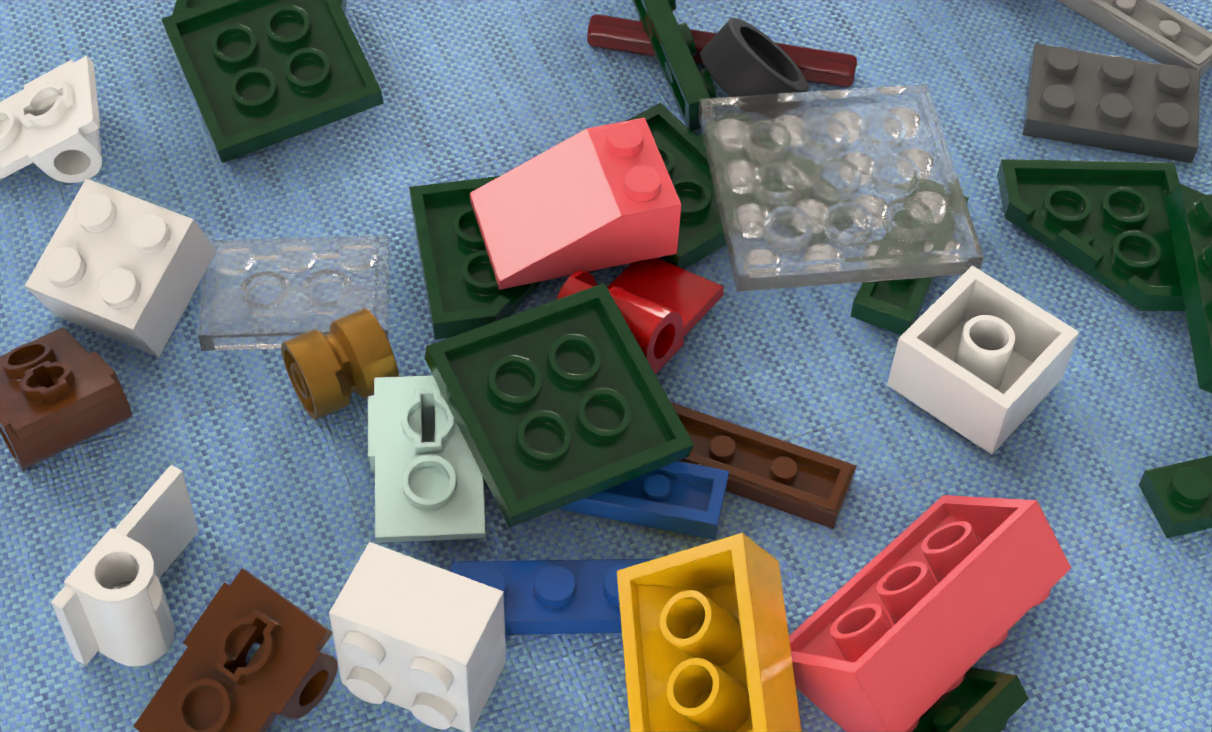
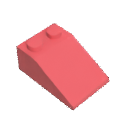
M645 118L587 128L470 193V201L500 290L570 276L576 271L585 270L589 272L677 254L681 202Z

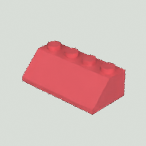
M943 495L789 635L796 688L846 732H912L917 727L919 718L945 693L958 687L964 680L965 673L988 650L1000 645L1007 638L1008 630L1032 607L1045 601L1051 593V588L1071 569L1038 501Z

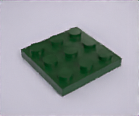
M213 0L161 19L222 163L384 104L382 91L338 0Z
M605 283L426 346L424 359L509 528L687 458L694 447V443Z

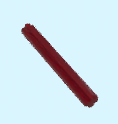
M601 14L592 15L587 30V41L590 46L656 57L641 21ZM690 29L696 47V55L692 57L695 63L703 64L700 52L717 33ZM775 42L798 66L806 81L841 87L852 86L857 67V57L853 54Z

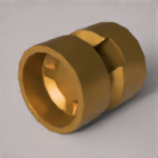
M365 308L333 321L327 335L314 329L281 344V355L291 384L304 409L314 420L348 406L351 394L354 392L363 398L374 395V378L399 377L397 363L389 341L377 319Z

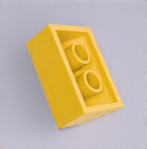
M739 533L617 570L630 732H802L780 567L777 559L744 533Z

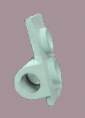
M434 377L374 378V396H368V459L371 473H375L376 543L486 538L484 477Z

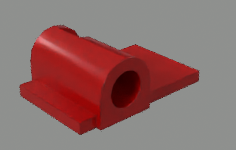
M659 258L631 263L607 287L655 375L684 345L683 337L724 296L723 286ZM585 270L576 271L563 284L556 300L597 286L598 284H596L594 276Z

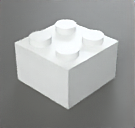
M86 178L26 282L25 287L53 315L159 357L217 250L194 219Z
M972 265L898 338L887 386L992 455L1062 380L1079 331Z
M369 542L329 612L342 684L346 685L352 694L366 702L382 704L384 701L408 709L418 720L430 727L446 730L451 726L464 732H472L506 664L504 591Z

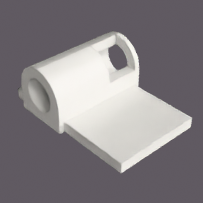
M87 56L76 62L70 60L25 84L23 90L0 102V180L32 163L37 165L51 178L65 183H79L85 181L86 178L91 179L99 172L102 166L99 136L100 119L94 63Z
M173 465L169 466L115 529L110 528L64 581V588L51 601L74 659L85 666L97 652L102 653L117 663L130 667L145 666L159 660L166 654L174 641L175 627L159 578L195 537L199 529L183 471Z

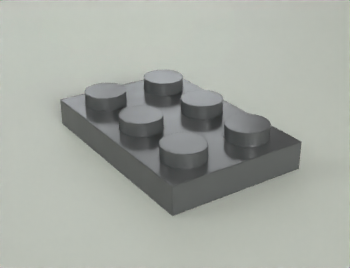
M1034 44L1030 59L1022 135L1192 163L1198 149L1200 70L1183 68L1177 65H1164L1127 59L1121 56L1072 50L1066 47Z

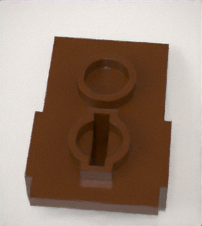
M64 327L0 356V435L22 471L132 417L131 408L115 371L95 351L88 353Z
M242 568L231 585L223 583L183 642L187 649L133 727L140 732H266L277 715L292 719L301 718L319 704L331 687L338 671V661L322 649L332 635V631L248 570ZM256 642L261 645L252 659L246 663L247 653L253 643Z

